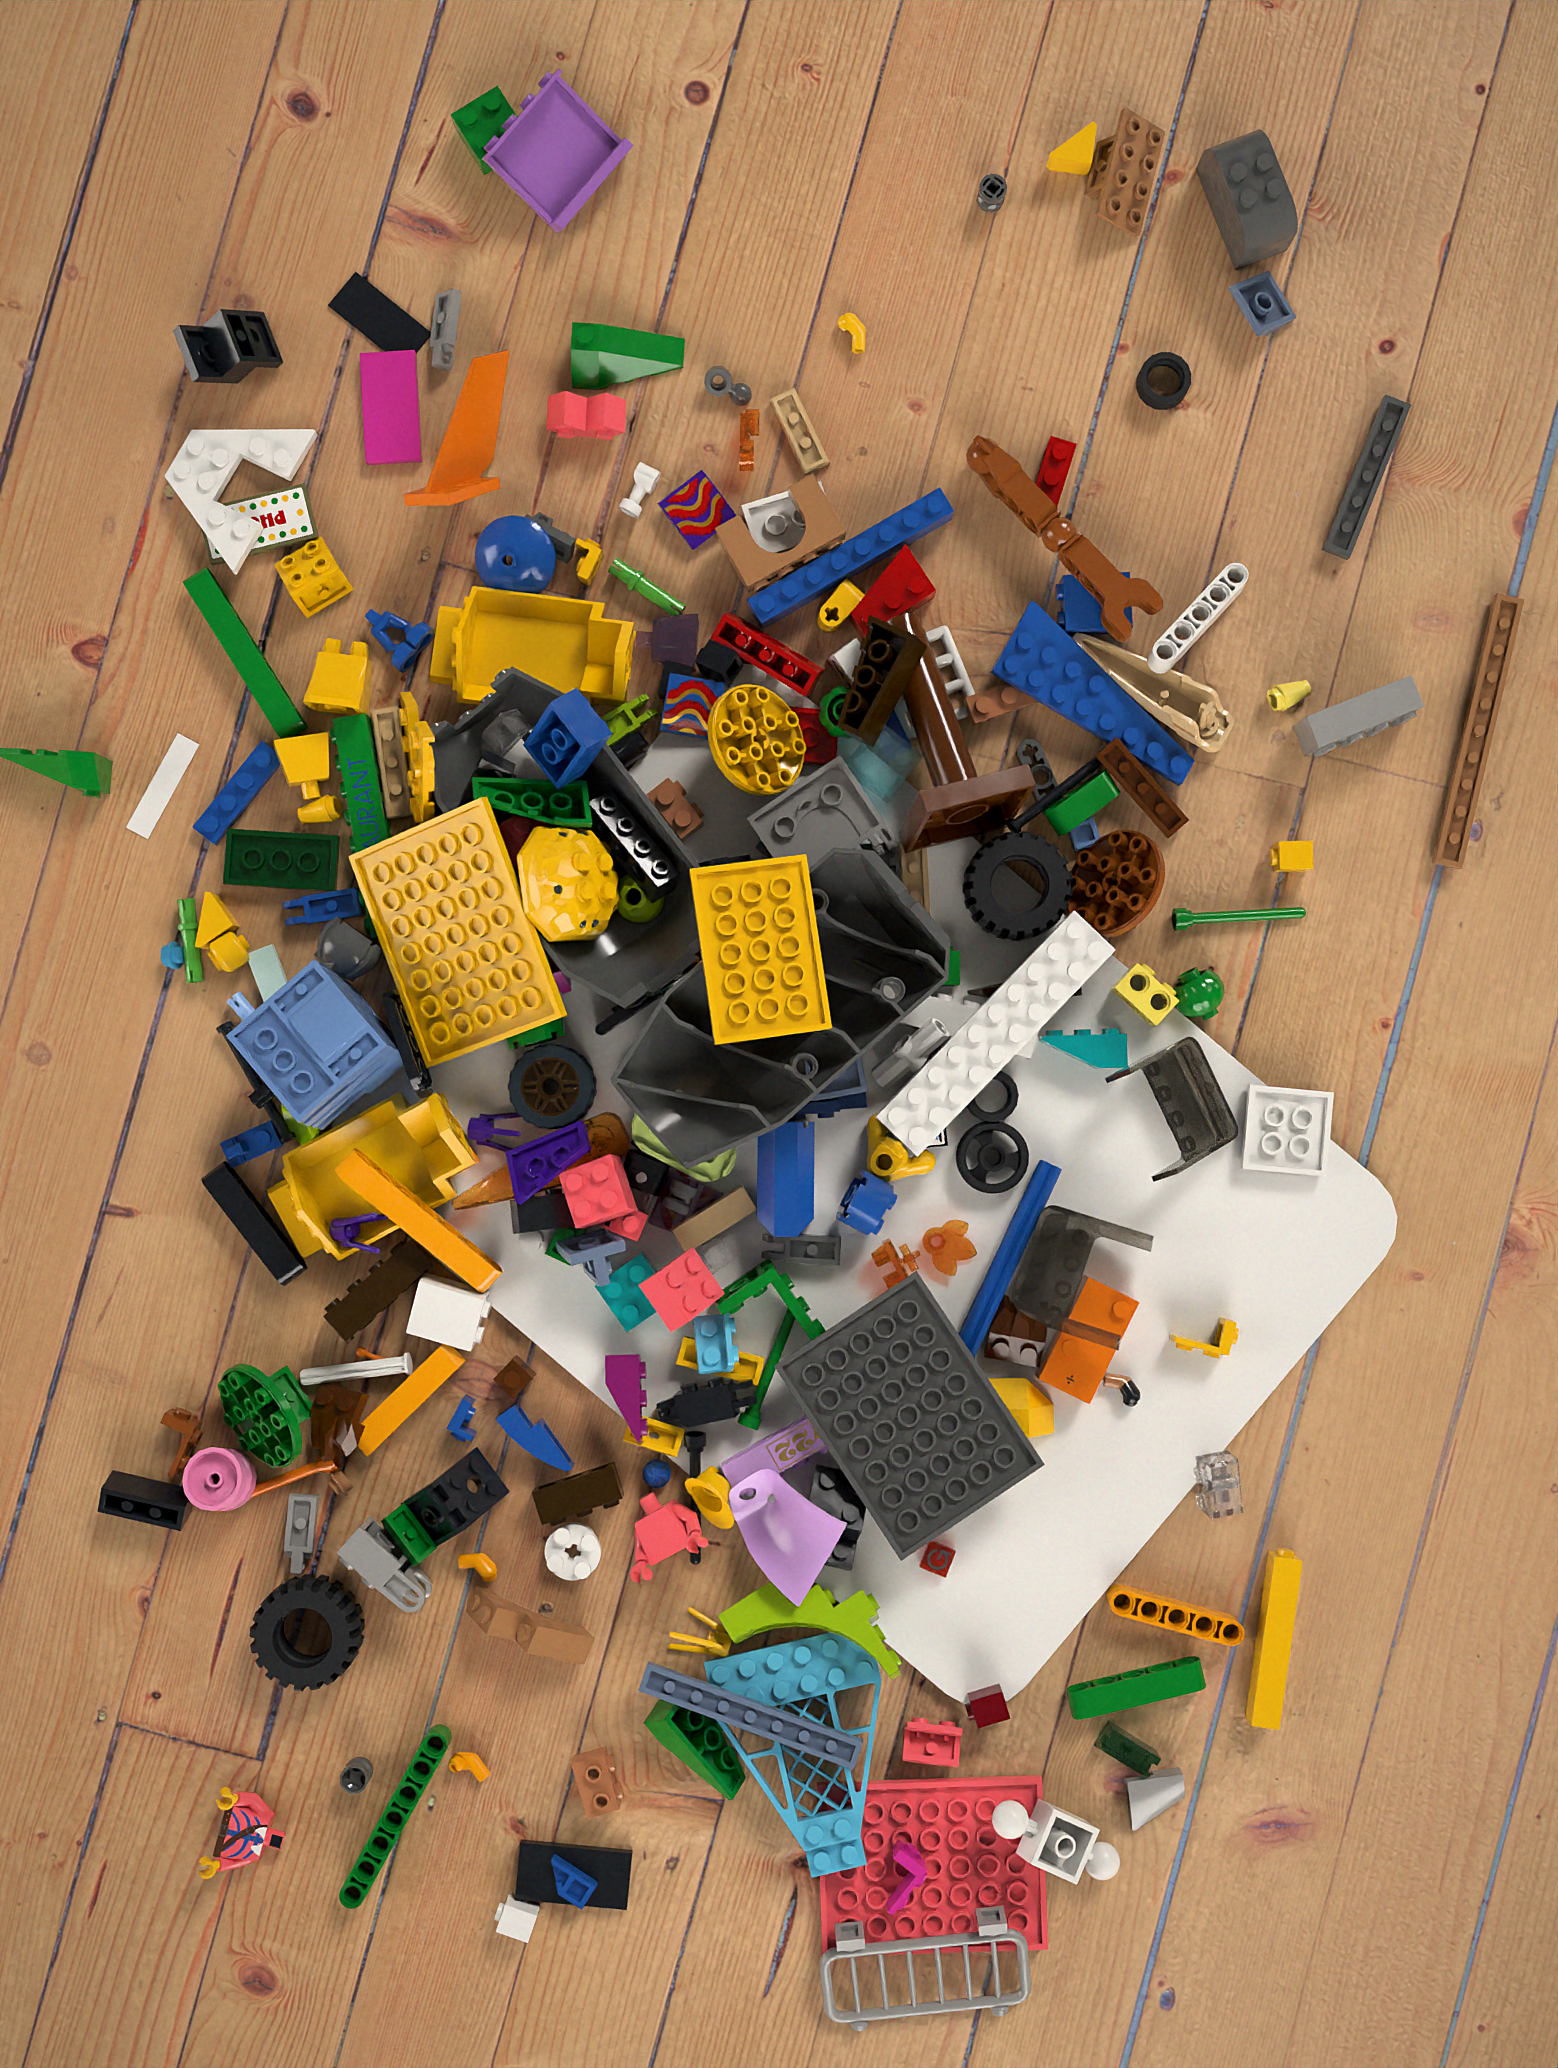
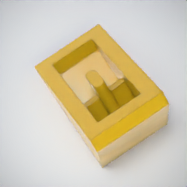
M1094 121L1051 152L1046 167L1051 171L1088 176L1092 164L1097 124Z
M205 891L195 947L209 949L211 941L227 931L234 932L240 926L217 894Z

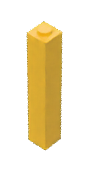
M1278 1548L1277 1552L1268 1551L1245 1718L1251 1726L1275 1730L1280 1729L1303 1563L1294 1554L1295 1551L1286 1548Z

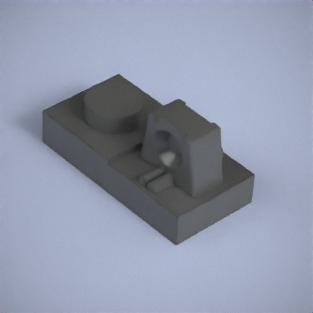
M538 512L534 517L526 514L525 517L537 522L548 533L555 548L556 558L568 564L573 557L576 539L568 533L553 527V519L541 512Z

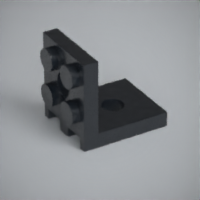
M476 1447L433 1482L412 1494L400 1504L405 1502L436 1546H439L467 1529L510 1491L478 1447ZM468 1480H472L476 1484V1493L468 1489Z

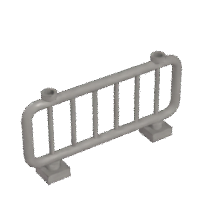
M1003 1906L976 1908L977 1932L865 1943L863 1921L836 1923L837 1947L827 1950L822 1955L819 1964L825 2013L831 2020L837 2023H851V2027L855 2031L865 2030L868 2027V2021L983 2008H991L992 2014L1003 2016L1007 2014L1008 2006L1020 2004L1027 1999L1031 1991L1029 1953L1026 1938L1021 1932L1007 1928ZM1008 1940L1015 1942L1017 1946L1020 1988L1014 1993L1001 1994L996 1942ZM991 1942L995 1995L973 1997L968 1945ZM962 1945L967 1998L945 2000L940 1948ZM934 1948L939 2001L917 2003L912 1951ZM906 1951L911 2004L889 2006L883 1954ZM878 1954L883 2007L861 2009L855 1957ZM850 1958L855 2010L839 2011L835 2008L830 1967L835 1959Z

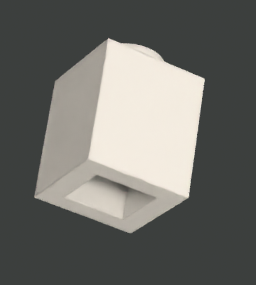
M508 1894L506 1903H499L494 1920L499 1921L496 1932L528 1943L540 1905L531 1901L515 1900V1896Z

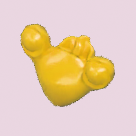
M877 1113L869 1117L867 1123V1172L886 1182H890L911 1175L927 1174L934 1169L936 1159L932 1152L925 1149L918 1157L915 1155L909 1157L908 1151L901 1141H896L889 1136L886 1137L889 1130L875 1117Z

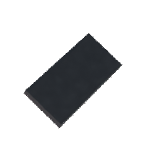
M521 1839L515 1900L574 1905L557 1893L556 1879L551 1864V1858L553 1854H556L598 1882L584 1906L627 1910L633 1850Z

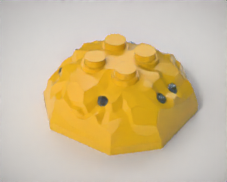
M535 827L517 854L524 914L548 942L589 941L596 939L607 928L609 919L618 908V903L621 900L618 876L610 856V847L604 841H600L591 830L580 827Z

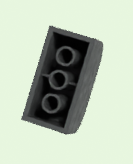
M1258 129L1204 150L1196 167V172L1234 269L1238 270L1287 251L1297 234V212L1285 177L1267 135Z

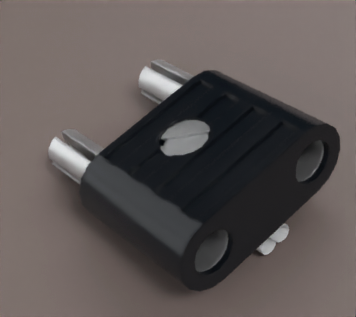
M628 1149L623 1167L630 1187L645 1193L640 1210L643 1211L649 1194L651 1195L644 1211L648 1212L654 1196H659L670 1165L649 1154L635 1149Z

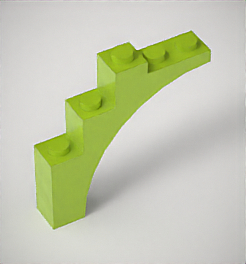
M770 1581L718 1615L735 1644L755 1634L775 1628L796 1626L817 1628L843 1636L860 1646L880 1664L891 1680L901 1674L897 1666L902 1663L893 1648L889 1651L885 1648L882 1641L886 1637L878 1624L873 1627L871 1625L880 1618L877 1613L880 1606L872 1593L866 1596L863 1589L833 1608L832 1605L837 1603L828 1588L822 1590L818 1583L808 1591L798 1607L793 1602H790Z

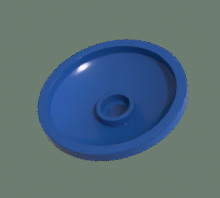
M511 515L494 520L482 531L475 548V564L478 574L487 588L540 594L553 578L556 568V552L550 536L542 526L527 517ZM507 555H510L513 559L511 565L506 562Z

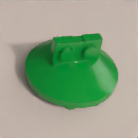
M236 1364L223 1373L221 1381L218 1383L225 1411L223 1414L225 1424L229 1428L234 1429L239 1437V1445L244 1451H251L271 1468L290 1465L301 1454L302 1436L299 1424L311 1417L312 1402L306 1393H303L298 1385V1381L287 1365L268 1377L251 1365ZM238 1424L241 1426L245 1434L241 1433L237 1426Z

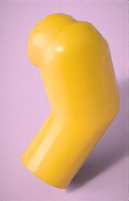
M847 312L845 315H841L838 319V326L840 329L848 330L851 333V352L856 354L864 353L865 326L853 313Z

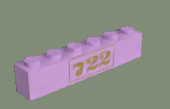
M804 1415L721 1462V1469L733 1488L740 1481L760 1469L768 1468L774 1470L783 1477L784 1470L791 1466L797 1469L809 1461L807 1457L816 1452L822 1455L829 1450L807 1416ZM751 1487L745 1488L739 1493V1496L742 1494L745 1497L750 1496L756 1492V1489Z

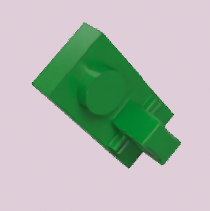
M405 1502L381 1520L383 1527L387 1529L391 1538L396 1541L398 1547L413 1567L438 1548Z

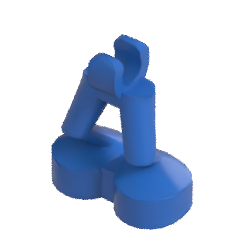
M370 609L365 615V618L374 625L371 628V634L387 653L393 652L391 665L401 673L406 672L413 665L419 652L427 647L434 636V629L426 623L421 622L412 628L411 622L389 611L379 615L376 611ZM388 626L404 631L406 635L405 642L393 644L385 631Z

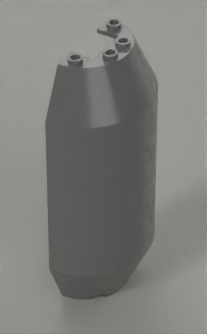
M511 667L509 670L504 669L495 676V681L490 684L497 692L489 693L483 697L480 705L473 711L469 710L463 713L458 719L459 722L454 726L446 720L431 726L430 729L435 738V742H429L433 749L435 761L434 794L436 803L445 814L458 808L461 796L484 749L503 758L529 730L534 729L550 702L565 693ZM605 743L585 773L576 780L587 781L589 802L609 790L613 791L680 872L674 891L665 896L664 906L654 919L641 923L632 922L624 918L616 909L609 919L607 928L594 940L548 942L537 928L536 931L542 946L565 976L628 1009L640 1005L649 996L654 997L702 961L689 873L690 869L700 868V865L611 748ZM502 810L499 814L493 813L498 827L505 820L517 815ZM580 827L583 829L591 830L593 832V830L590 827ZM610 852L619 882L628 873ZM514 868L515 874L520 885L519 873ZM561 885L554 887L555 893L561 894ZM633 888L628 892L627 899L629 903L637 905L641 901V892L638 889ZM596 919L592 922V927L595 926ZM586 920L581 922V928L585 926Z

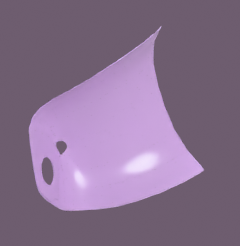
M768 1468L760 1469L730 1489L728 1495L730 1508L747 1548L758 1566L769 1580L791 1602L799 1607L831 1555L847 1523L829 1515L794 1490L774 1470ZM751 1487L756 1489V1495L751 1499L743 1500L739 1497V1493L745 1488ZM771 1494L775 1496L774 1502L768 1501Z

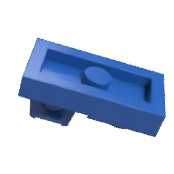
M271 1120L220 1143L231 1168H235L284 1146V1144L281 1145L279 1141L281 1137Z

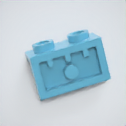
M728 1312L725 1315H705L693 1318L698 1374L733 1371L734 1363L739 1361L737 1345H732L731 1335L736 1333L734 1317L729 1318Z

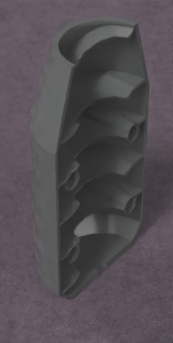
M833 847L809 868L812 896L819 907V910H815L832 1029L714 1045L703 963L701 961L666 991L610 1078V1082L633 1111L686 1169L785 1124L948 980L950 937L925 908L909 894L906 886L875 851ZM857 957L883 969L885 974L879 975L864 970L855 965L851 959ZM885 985L892 988L895 998L891 999L885 996L883 991ZM799 1059H803L808 1063L810 1072L807 1075H802L797 1071L796 1064Z

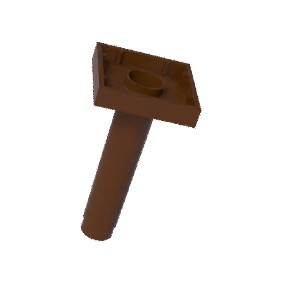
M904 613L889 619L887 623L914 634L927 646L902 695L934 788L919 792L898 833L904 852L909 853L1006 828V822L1011 818H1015L1036 785L1029 764L982 776L977 775L919 616L916 613Z

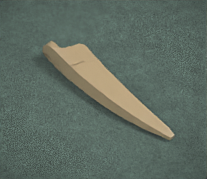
M1076 632L1072 639L1144 710L1175 730L1179 736L1203 750L1217 752L1222 749L1233 730L1234 718L1222 707L1215 690L1193 681L1191 677L1172 669L1162 674L1155 673L1149 668L1148 659L1092 636Z

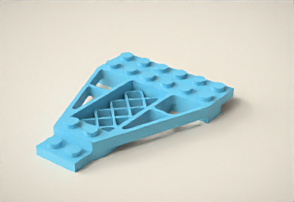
M831 1632L704 1661L707 1680L710 1684L773 1707L781 1705L779 1708L781 1710L787 1704L800 1712L799 1716L802 1717L804 1715L812 1721L828 1727L830 1726L824 1723L823 1720L830 1710L836 1730L850 1735L864 1732L869 1733L861 1790L856 1792L851 1769L839 1765L835 1774L831 1776L819 1768L824 1759L820 1758L818 1763L814 1765L802 1757L803 1751L797 1754L784 1744L774 1741V1746L771 1748L747 1753L729 1724L717 1720L802 1849L806 1852L811 1878L867 1865L861 1838V1827L882 1681L878 1662L860 1646L843 1636ZM873 1683L875 1685L870 1724L843 1729L834 1693ZM827 1694L828 1700L824 1699L820 1695ZM813 1697L827 1706L820 1719L806 1711ZM809 1698L803 1708L793 1703V1701ZM784 1751L796 1758L789 1772ZM771 1754L777 1757L788 1803L787 1809L784 1808L752 1759ZM799 1761L813 1769L806 1783L792 1775ZM843 1767L848 1786L836 1779ZM816 1772L830 1781L823 1794L809 1786ZM790 1780L803 1787L796 1800L794 1799ZM833 1783L847 1792L840 1805L826 1797ZM805 1790L819 1798L813 1811L798 1803ZM850 1796L852 1805L844 1806ZM823 1801L835 1808L816 1813ZM797 1809L805 1813L806 1816L799 1817Z

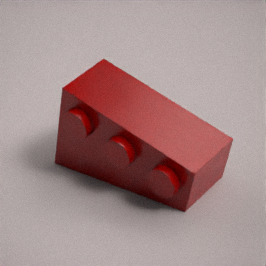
M906 544L851 612L850 622L862 639L866 638L869 627L867 625L869 615L887 622L895 616L912 613L935 596V587Z

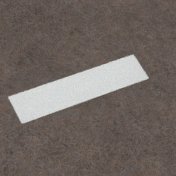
M177 733L126 828L146 839L149 838L199 744Z

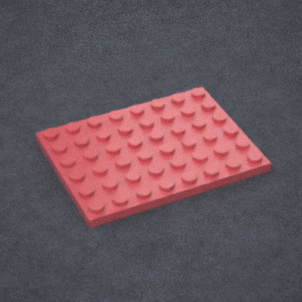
M1041 1775L868 1780L861 1827V1838L867 1865L820 1876L822 1955L830 1948L837 1947L836 1923L863 1921L865 1943L977 1932L978 1926L975 1909L994 1906L1004 1907L1007 1928L1015 1929L1025 1936L1028 1950H1048L1046 1872L1030 1864L1016 1853L1022 1836L1016 1839L1003 1838L995 1831L992 1824V1814L995 1807L1006 1800L1017 1801L1023 1805L1030 1819L1038 1799L1043 1800ZM840 1781L848 1786L847 1781ZM854 1781L856 1792H859L862 1781ZM817 1782V1791L823 1794L829 1782ZM833 1783L826 1797L840 1805L847 1792ZM850 1796L844 1806L852 1805ZM823 1801L818 1808V1812L835 1808ZM899 1839L905 1845L908 1842L920 1851V1856L926 1862L927 1877L920 1887L917 1888L915 1886L910 1892V1898L906 1906L902 1910L897 1909L891 1915L887 1912L886 1902L909 1873L905 1867L893 1859L892 1847ZM1013 1941L996 1942L997 1951H1017L1016 1943ZM991 1942L968 1945L969 1952H991ZM962 1945L940 1948V1953L963 1952ZM934 1948L912 1951V1954L935 1953ZM905 1951V1952H896V1953H887V1954H883V1955L906 1954V1951Z

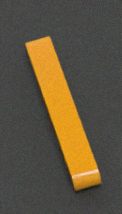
M354 1148L335 1169L336 1174L346 1184L479 1292L484 1293L503 1273L502 1268L491 1257L362 1151Z

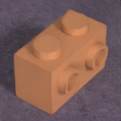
M668 777L646 795L683 843L704 826L701 818L705 815L695 802L690 805L684 798L687 792L678 780L673 783Z
M604 1746L574 1755L571 1767L586 1819L619 1810L621 1799L624 1798V1791L621 1782H616L614 1771L617 1769L613 1754L608 1755L607 1748Z

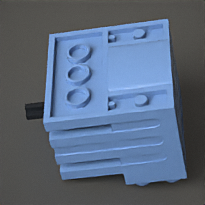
M315 959L226 1035L264 1081L259 1088L248 1096L250 1101L258 1109H261L276 1096L298 1123L311 1125L314 1128L318 1127L321 1130L327 1127L364 1093L371 1094L403 1066L391 1030L380 1020L375 1011L345 977Z

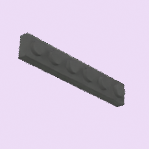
M1385 395L1382 398L1322 547L1323 551L1345 560L1350 558L1411 404L1389 395Z

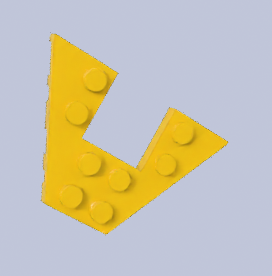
M399 692L401 702L399 718L401 726L404 725L405 736H401L403 753L407 752L409 771H407V780L413 797L409 798L410 812L414 816L415 823L422 824L434 819V802H432L431 791H434L435 761L433 749L429 742H435V738L427 722L419 721L418 705L412 693Z

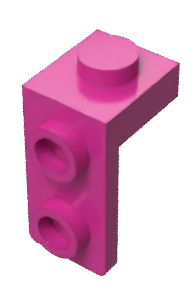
M899 1839L892 1847L893 1859L905 1867L909 1873L886 1902L887 1912L891 1915L897 1909L902 1910L906 1906L910 1898V1892L915 1886L917 1888L920 1887L927 1877L926 1862L920 1856V1851L908 1842L905 1845Z

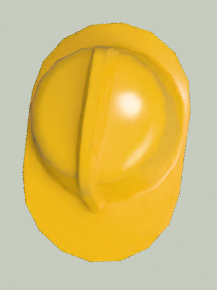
M715 1466L708 1467L696 1479L689 1478L685 1481L686 1489L709 1522L722 1529H729L733 1526L734 1517L728 1506V1495L732 1488Z

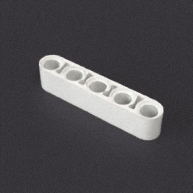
M1231 563L1226 566L1157 640L1147 662L1153 672L1162 674L1169 671L1238 597L1249 576L1248 570L1244 565ZM1228 578H1234L1238 583H1233ZM1211 597H1217L1221 602H1216ZM1193 616H1200L1203 621H1198ZM1180 634L1186 640H1180L1175 635ZM1162 653L1166 655L1168 659H1161L1157 654Z

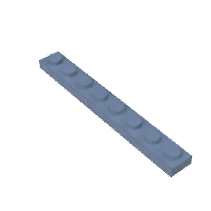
M648 1661L638 1691L852 1770L855 1768L863 1744V1739L650 1661Z

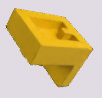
M577 538L575 541L577 550L587 554L586 557L582 556L577 564V576L580 582L590 586L604 555L602 550L599 549L600 545L597 542L588 538L585 541Z

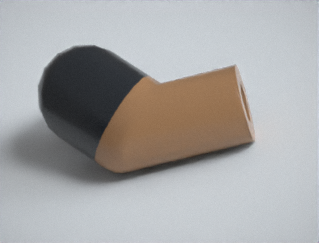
M1105 1372L1103 1386L1119 1389L1123 1395V1403L1129 1407L1135 1406L1140 1400L1141 1395L1132 1379L1128 1376Z

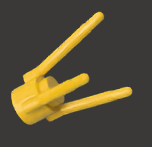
M689 1607V1613L713 1628L715 1632L710 1631L707 1639H702L671 1631L669 1633L670 1637L705 1647L670 1643L668 1648L709 1654L715 1657L718 1655L726 1657L732 1639L726 1633L725 1627Z

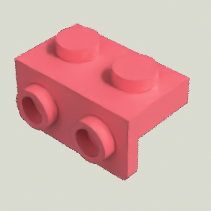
M912 1718L911 1722H906L904 1725L901 1761L958 1767L960 1739L963 1734V1728L956 1727V1723L950 1721H940L939 1725L928 1724V1720L924 1718Z

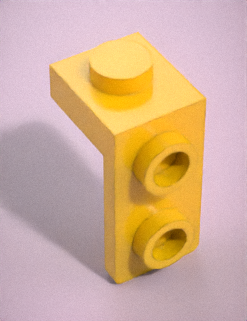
M1220 1317L1214 1344L1170 1334L1169 1339L1176 1343V1348L1192 1352L1193 1347L1203 1349V1354L1206 1356L1220 1358V1354L1229 1356L1231 1345H1235L1237 1342L1239 1329L1236 1328L1237 1322Z

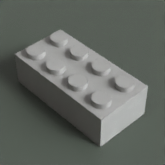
M1410 675L1308 715L1293 725L1304 756L1306 757L1314 753L1315 758L1338 748V744L1342 748L1357 742V740L1365 737L1364 733L1368 738L1391 727V725L1396 727L1416 717V711L1424 707L1413 677Z

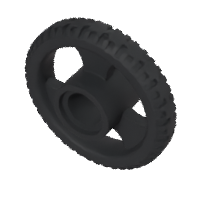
M985 1121L974 1125L964 1133L957 1146L956 1164L960 1175L972 1188L984 1193H1002L1016 1186L1025 1175L1029 1164V1151L1024 1138L1014 1127L1000 1121ZM993 1131H1000L1008 1135L1015 1142L1018 1150L1008 1154L1003 1146L993 1143ZM974 1138L981 1144V1148L977 1153L979 1165L974 1169H968L966 1151ZM991 1149L997 1150L1000 1155L999 1161L995 1165H989L985 1160L986 1153ZM1006 1165L1012 1167L1015 1171L1011 1177L1001 1183H986V1175L989 1171H1000Z

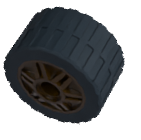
M556 1044L536 1046L534 1049L526 1051L515 1062V1066L510 1072L508 1083L510 1102L513 1104L516 1113L524 1121L538 1128L558 1129L576 1123L587 1114L596 1096L597 1081L592 1066L589 1065L583 1055L572 1048ZM551 1079H555L558 1083V1090L555 1094H550L547 1089V1084Z

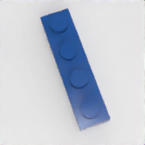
M261 740L192 828L217 846L226 835L227 828L230 829L281 766L275 750Z

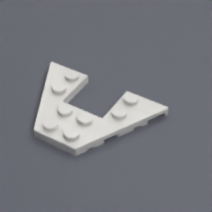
M191 430L166 472L165 478L234 574L237 575L262 532L263 526L261 523L217 502L242 458L291 481L318 436L315 430Z

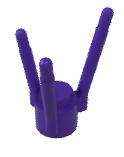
M516 1112L492 1115L480 1114L479 1118L471 1117L467 1131L468 1139L476 1140L477 1145H485L503 1152L512 1150L513 1148L487 1139H492L493 1134L520 1137L521 1132L494 1128V1123L489 1121L512 1119L521 1116Z
M374 1212L350 1218H335L330 1224V1234L333 1240L341 1241L342 1247H354L378 1254L380 1252L379 1248L353 1241V1239L360 1233L359 1224L388 1219V1217L383 1213L377 1214Z

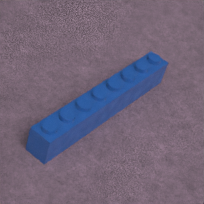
M939 487L747 599L748 608L760 629L764 630L836 588L846 578L849 580L901 550L905 544L908 546L951 521L954 510Z

